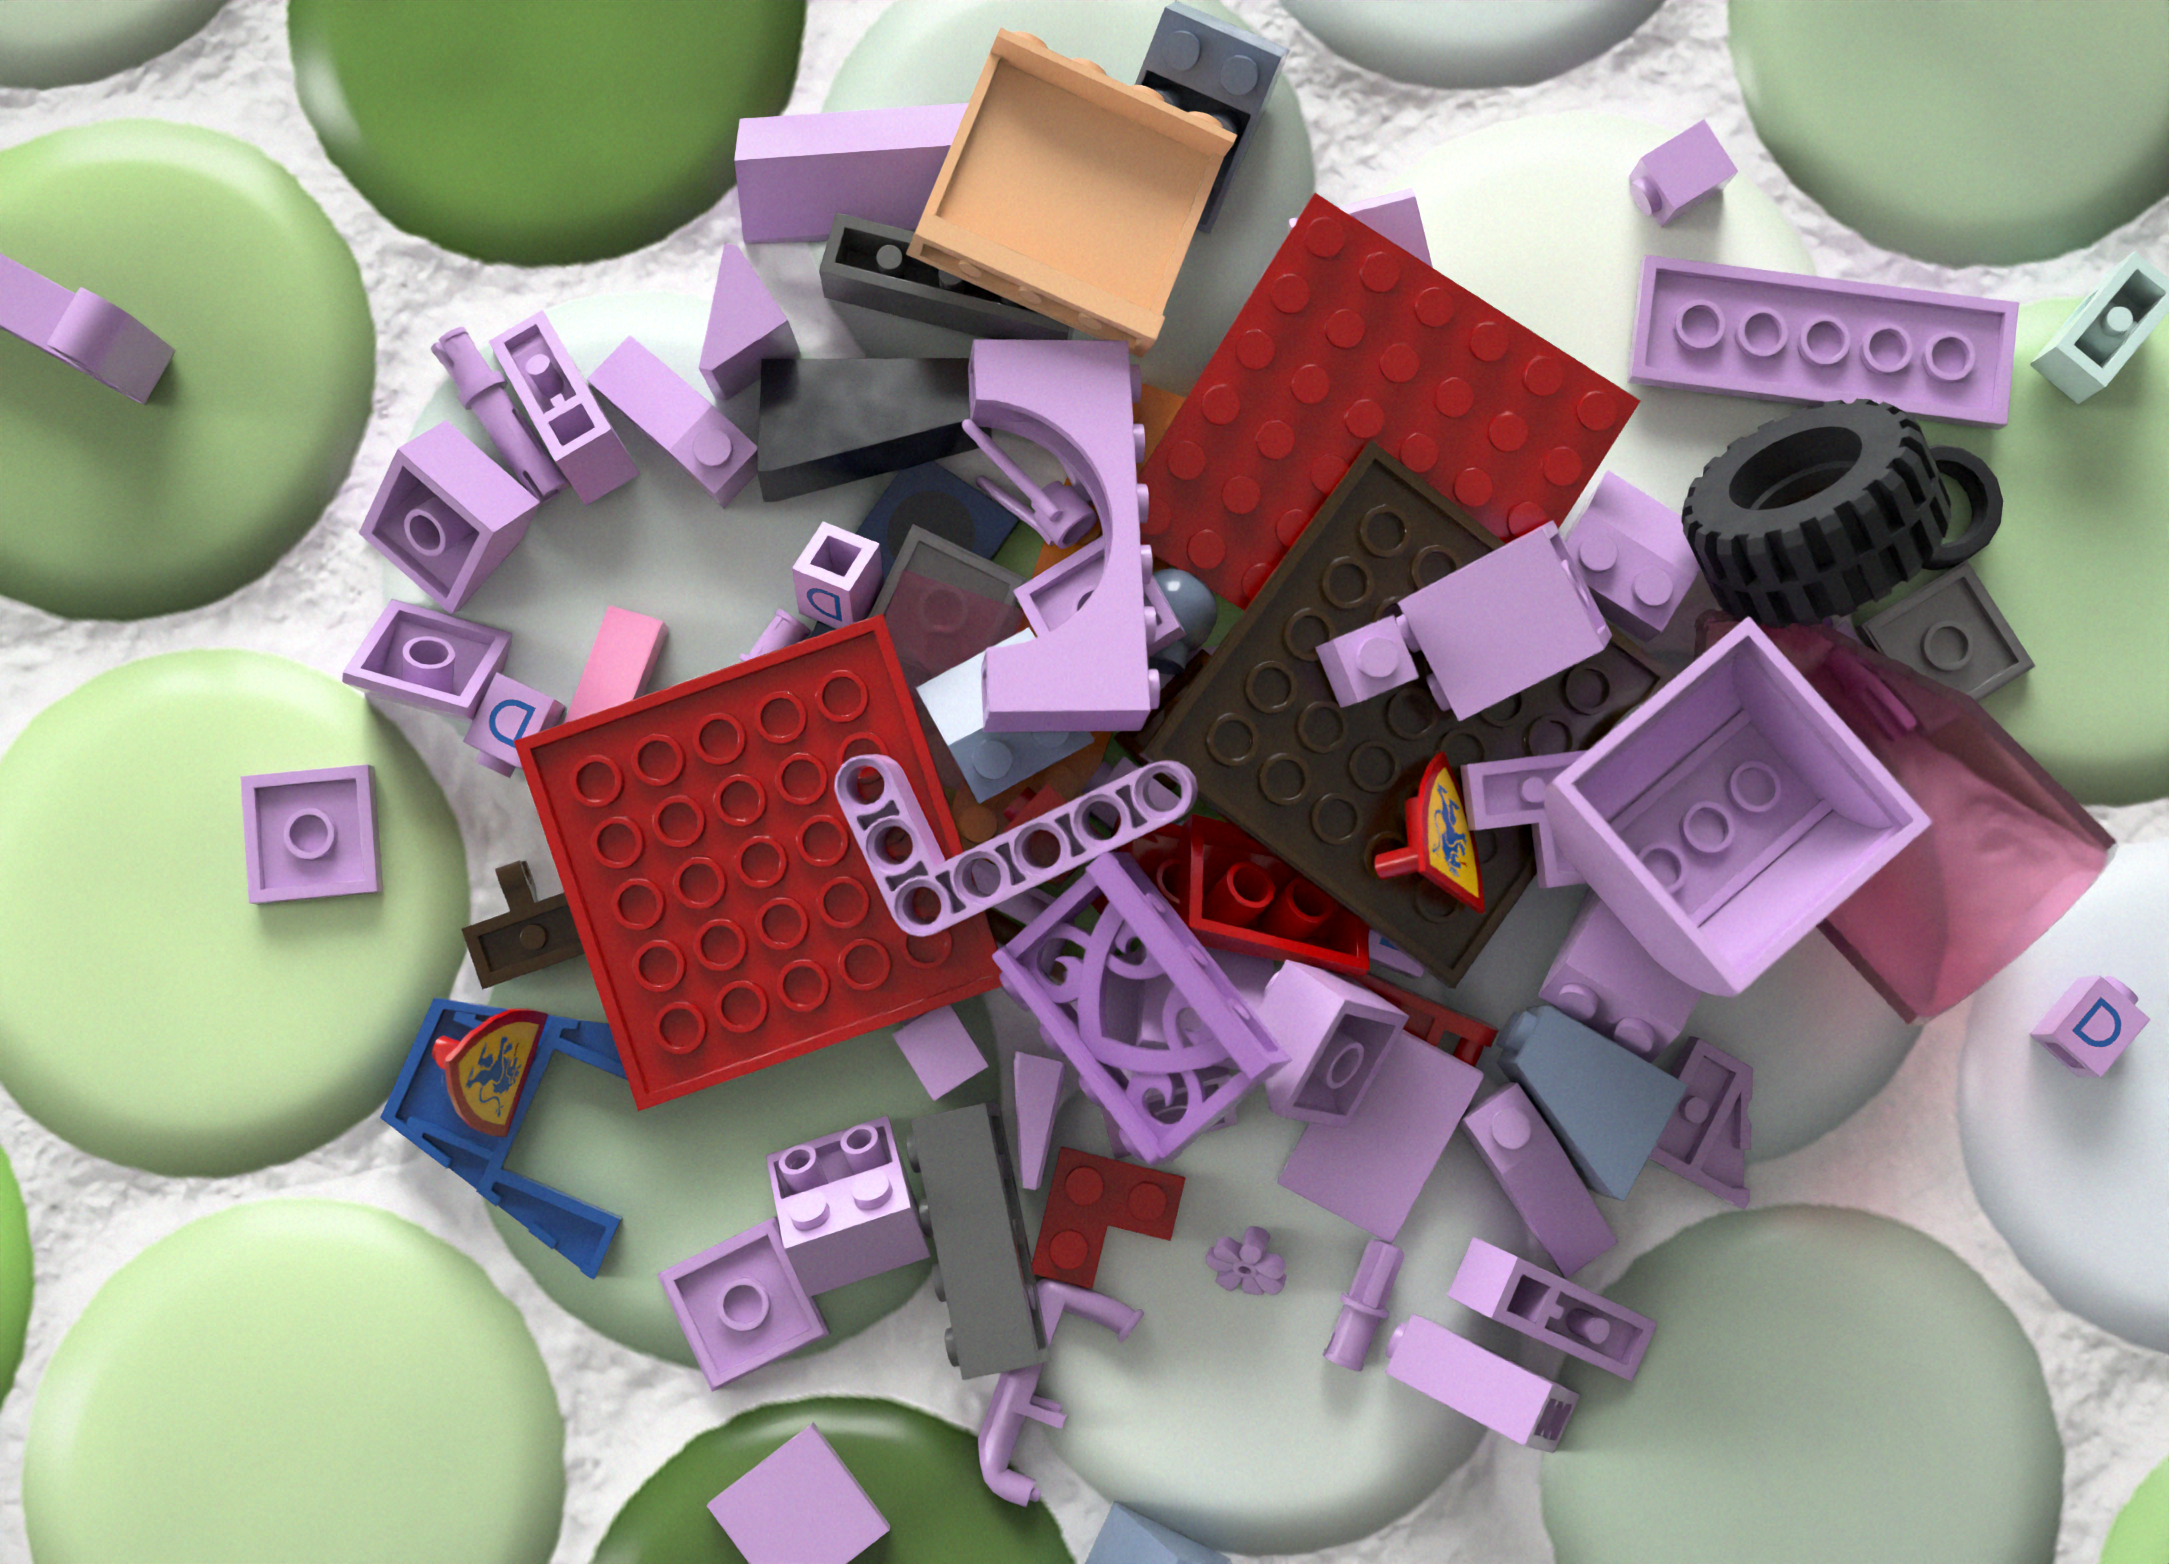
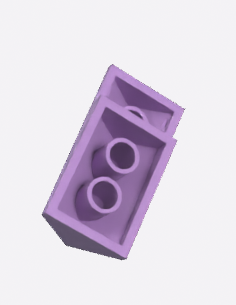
M968 103L740 119L734 161L744 243L828 241L836 212L915 232Z

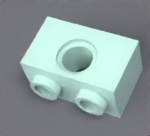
M2136 251L2106 272L2029 365L2074 402L2080 404L2109 384L2169 312V278Z

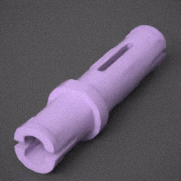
M464 327L455 328L442 335L438 339L440 342L434 343L430 350L444 366L461 391L457 398L464 409H473L510 468L513 469L525 489L541 502L540 505L557 497L561 493L560 491L565 490L569 486V482L561 471L557 469L526 419L522 417L504 390L507 382L499 371L492 372Z

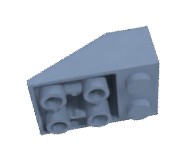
M1175 1L1163 10L1135 85H1142L1155 90L1164 98L1166 103L1188 113L1192 111L1206 113L1216 118L1222 124L1223 129L1237 135L1234 144L1222 161L1196 229L1210 234L1267 108L1290 49L1179 1Z

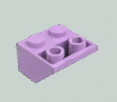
M888 1115L766 1155L784 1250L806 1298L931 1257L925 1232L921 1224L917 1202Z

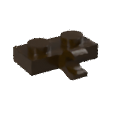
M521 860L495 869L510 912L461 929L482 989L499 985L585 954L565 892L538 901L535 883L527 861L521 862Z

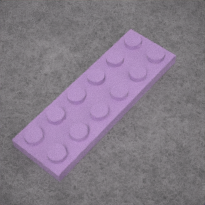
M1645 255L1640 261L1627 383L1813 407H1823L1825 402L1842 400L1849 404L1853 403L1856 398L1871 399L1878 404L1886 402L1894 405L1915 420L2000 430L2008 422L2019 302Z

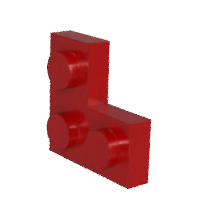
M1061 1146L1032 1260L1034 1274L1092 1289L1108 1226L1171 1241L1186 1177Z

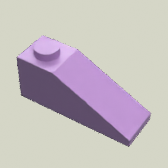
M543 310L488 341L553 459L585 506L640 474Z
M631 335L586 379L589 384L721 507L725 508L757 475L758 447L716 407Z
M1503 1083L1465 1110L1458 1123L1459 1127L1563 1278H1568L1618 1243L1556 1137L1518 1083Z
M1474 1236L1447 1294L1448 1297L1493 1320L1631 1382L1658 1324L1654 1320Z

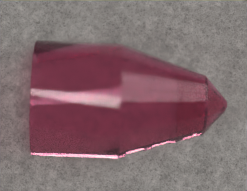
M1714 608L1700 613L1694 624L1696 638L1693 663L1738 626L1742 620L1724 610L1716 611ZM1762 623L1759 626L1761 631L1933 822L1816 925L1819 931L1909 1026L1914 1027L1927 1024L1954 1008L1988 983L2054 926L2101 877L2114 860L2119 844L1971 696L1953 687L1950 688L1915 671L1914 668L1896 659H1890L1824 624L1804 627L1800 623H1791L1788 629H1772Z

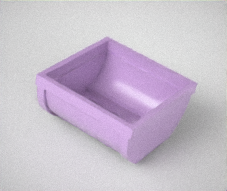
M1749 616L1546 787L1544 801L1551 830L1566 859L1653 959L1671 974L1692 987L1712 995L1728 996L1729 998L1744 990L1933 823Z

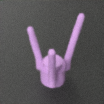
M971 419L963 421V430L1032 500L1031 507L1035 512L983 475L978 476L976 479V484L979 488L1034 528L1049 546L1056 544L1060 549H1064L1074 545L1088 534L1098 517L1091 508L1094 503L1084 485L1062 460L1060 462L1071 485L1064 486L1060 481H1054L1040 489Z

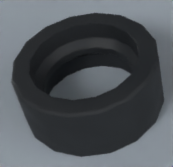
M1940 444L1929 447L1938 471L1957 480L1968 494L1972 508L1971 523L1962 536L1953 542L1941 544L1940 549L1932 560H1924L1922 562L1921 569L1933 571L1958 565L1986 547L2001 524L2003 497L1998 479L1986 463L1963 448Z

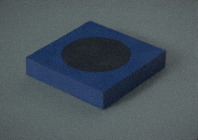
M933 460L900 469L855 534L880 544L883 580L886 581L913 524L992 562L1019 524V518Z

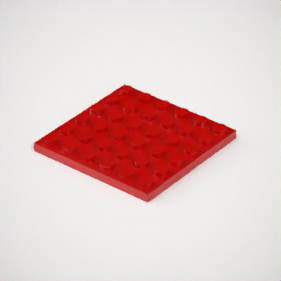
M1313 193L1137 476V484L1147 485L1149 497L1147 522L1139 523L1140 545H1150L1152 554L1178 570L1196 575L1210 590L1245 610L1354 460L1370 441L1376 443L1496 537L1508 544L1552 520L1557 529L1560 528L1641 400L1317 193Z
M883 614L514 741L638 1111L1003 986L999 977L1002 970L992 958V955L998 950V946L985 910L937 933L923 937L910 935L898 926L836 796L834 788L836 774L845 762L862 755L878 754L888 756L895 760L904 771L945 860L947 861L965 852L886 618ZM867 766L858 776L857 787L865 800L875 803L882 796L885 783L883 776L877 769ZM894 826L889 830L885 838L887 853L898 862H905L909 859L913 849V842L906 830L898 826ZM971 871L972 882L978 889L973 873ZM919 887L913 896L914 911L925 921L934 922L937 920L942 906L940 897L929 887Z

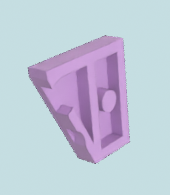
M1689 1036L1670 1073L1673 1077L1686 1083L1688 1087L1648 1159L1728 1203L1746 1209L1750 1201V1189L1743 1187L1744 1149L1751 1150L1752 1124L1747 1115V1108L1752 1100L1753 1067L1700 1038Z

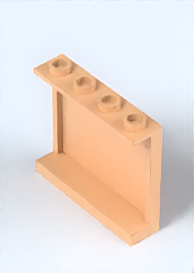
M1000 27L906 255L1097 339L1129 341V353L1143 358L1157 340L1165 320L1162 313L1222 161L1234 144L1237 135L1223 129L1222 124L1216 118L1206 113L1197 111L1188 113L1166 103L1158 92L1142 85L1128 86L1106 76L1105 71L1092 61L1082 58L1071 60L1047 49L1046 44L1041 39L1030 33L1022 31L1012 33Z

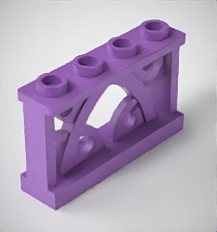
M1104 851L1086 868L1087 872L1006 946L998 949L992 955V958L1002 970L999 977L1004 988L1020 1003H1027L1042 1023L1039 1025V1031L1045 1042L1058 1054L1067 1056L1081 1074L1079 1084L1086 1096L1098 1107L1107 1108L1122 1128L1119 1131V1136L1127 1150L1142 1162L1147 1161L1149 1165L1154 1167L1173 1162L1187 1147L1265 1080L1276 1075L1292 1059L1129 852ZM1104 892L1110 902L1100 916L1092 934L1081 927L1070 924L1074 918ZM1139 937L1148 950L1147 957L1142 964L1134 965L1115 954L1116 947L1126 954H1131L1130 943L1134 938ZM1057 938L1070 939L1086 950L1084 960L1075 956H1062L1054 960L1063 963L1068 971L1067 979L1062 985H1056L1041 965L1044 948L1049 942ZM1109 970L1130 979H1151L1167 973L1175 983V987L1167 998L1163 1012V1030L1170 1050L1137 1047L1109 1037L1106 1022V988ZM1078 1000V1013L1069 1002ZM1189 1007L1194 1008L1203 1019V1025L1197 1032L1192 1031L1190 1028L1185 1029L1189 1040L1195 1045L1191 1047L1186 1046L1180 1029V1015ZM1233 1058L1242 1070L1211 1097L1206 1099L1205 1087L1198 1069ZM1121 1069L1135 1071L1136 1073L1129 1081ZM1181 1072L1188 1090L1187 1110L1182 1119L1175 1124L1162 1123L1147 1105L1146 1095L1149 1090L1157 1088L1162 1091L1165 1097V1107L1170 1106L1176 1095V1083L1171 1073Z

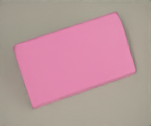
M609 605L564 723L644 696L669 627L658 619Z

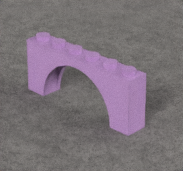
M973 339L968 365L970 419L978 427L995 428L1023 436L1046 448L1062 460L1075 473L1090 495L1099 515L1104 539L1102 578L1091 597L1072 617L1054 630L1037 638L1008 646L986 648L980 669L983 732L1141 731L1150 709H1157L1159 706L1160 680L1158 670L1148 669L1146 646H1154L1156 615L1154 607H1144L1143 584L1151 583L1152 551L1150 545H1140L1139 523L1147 522L1149 509L1147 485L1137 484L1136 463H1143L1145 454L1143 424H1133L1132 403H1139L1141 397L1140 365L1130 364L1129 341Z

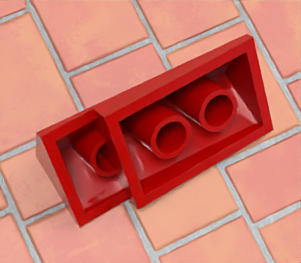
M1192 813L1182 826L1168 823L1108 851L1129 852L1203 947L1283 962L1289 960L1316 968L1364 976L1369 971V927L1228 822ZM1120 814L1116 818L1110 838L1114 837L1121 827ZM1103 892L1091 905L1101 916L1110 900Z

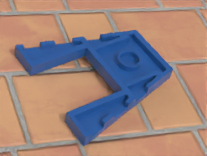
M434 998L380 1118L446 1169L449 1168L477 1189L476 1192L494 1206H499L529 1229L528 1232L549 1248H554L579 1267L580 1271L587 1277L595 1279L622 1217L505 1168L504 1165L555 1050L628 1080L609 1024L548 1015L507 1137L490 1136L468 1127L456 1113L447 1088L446 1072L433 1059L432 1050L435 1042L441 1036L462 1041L468 1033L489 1017L504 1012L509 1008Z

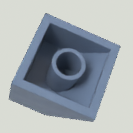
M1028 627L993 647L1022 643L1034 639L1035 636ZM985 651L915 688L972 795L979 804L1095 742L1089 731L983 732L980 669Z

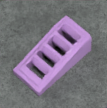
M1015 1051L1014 1078L1020 1179L1023 1181V1188L1036 1190L1037 1187L1040 1188L1067 1065H1064V1061Z

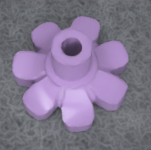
M1251 1226L1246 1229L1241 1244L1228 1236L1218 1238L1215 1247H1210L1206 1255L1207 1265L1211 1269L1218 1271L1215 1280L1218 1285L1228 1291H1233L1239 1283H1242L1244 1293L1263 1295L1264 1292L1271 1295L1280 1293L1284 1288L1287 1277L1284 1273L1286 1263L1280 1255L1266 1253L1270 1235L1266 1230L1257 1226Z

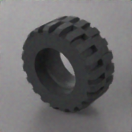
M1858 398L1849 404L1842 400L1825 402L1823 407L1811 410L1807 406L1792 411L1791 416L1775 422L1773 419L1758 426V431L1747 438L1741 436L1727 446L1725 454L1721 457H1713L1704 466L1703 476L1695 478L1689 487L1682 510V531L1718 605L1725 612L1742 621L1749 616L1758 627L1763 623L1772 629H1788L1791 623H1800L1804 627L1822 624L1823 618L1837 614L1842 618L1858 612L1857 607L1871 600L1878 602L1892 594V588L1901 581L1908 583L1920 573L1924 560L1933 559L1940 549L1942 538L1946 537L1952 515L1948 492L1920 425L1916 420L1894 405L1886 402L1878 404L1871 399Z

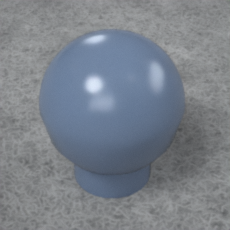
M1167 568L1152 574L1187 635L1147 658L1148 669H1157L1158 673L1177 675L1184 673L1189 653L1197 650L1209 638L1217 621V604L1212 590L1199 577L1177 568Z

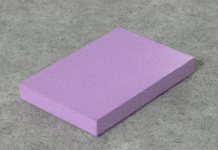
M1402 1029L1347 1127L1340 1128L1308 1122L1282 1169L1277 1183L1392 1244L1483 1080V1072Z

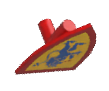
M1439 752L1426 767L1418 797L1405 801L1408 847L1376 855V872L1380 879L1387 880L1419 871V873L1472 910L1482 914L1485 913L1483 882L1473 830L1468 831L1465 801L1458 781L1445 752Z
M508 1009L489 1017L468 1033L462 1041L447 1036H441L437 1039L432 1050V1057L436 1060L437 1065L445 1070L448 1092L456 1113L468 1127L490 1136L507 1137L549 1014L532 1009Z

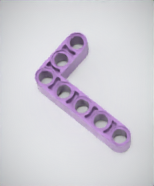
M0 253V328L134 401L145 405L176 350L133 316L102 297L81 287L75 294Z
M878 754L851 758L840 767L836 774L834 785L837 799L894 920L905 932L921 937L946 929L1100 856L1104 851H1111L1182 817L1191 810L1197 800L1198 793L1195 776L1189 768L1181 763L1166 760L1149 764L946 861L904 771L895 760ZM867 766L877 769L883 776L885 783L884 792L875 803L865 800L857 787L858 776ZM1159 772L1172 774L1181 784V800L1172 810L1158 808L1149 798V783ZM1099 801H1107L1113 804L1120 812L1121 827L1112 838L1100 837L1090 827V810ZM894 826L903 828L912 838V853L905 862L894 860L886 851L885 838L889 830ZM1040 829L1048 830L1055 834L1060 842V857L1053 866L1041 865L1031 855V838ZM979 858L991 860L1000 870V886L993 894L979 891L972 882V867ZM921 886L929 887L940 897L941 913L934 922L923 920L914 911L913 896Z

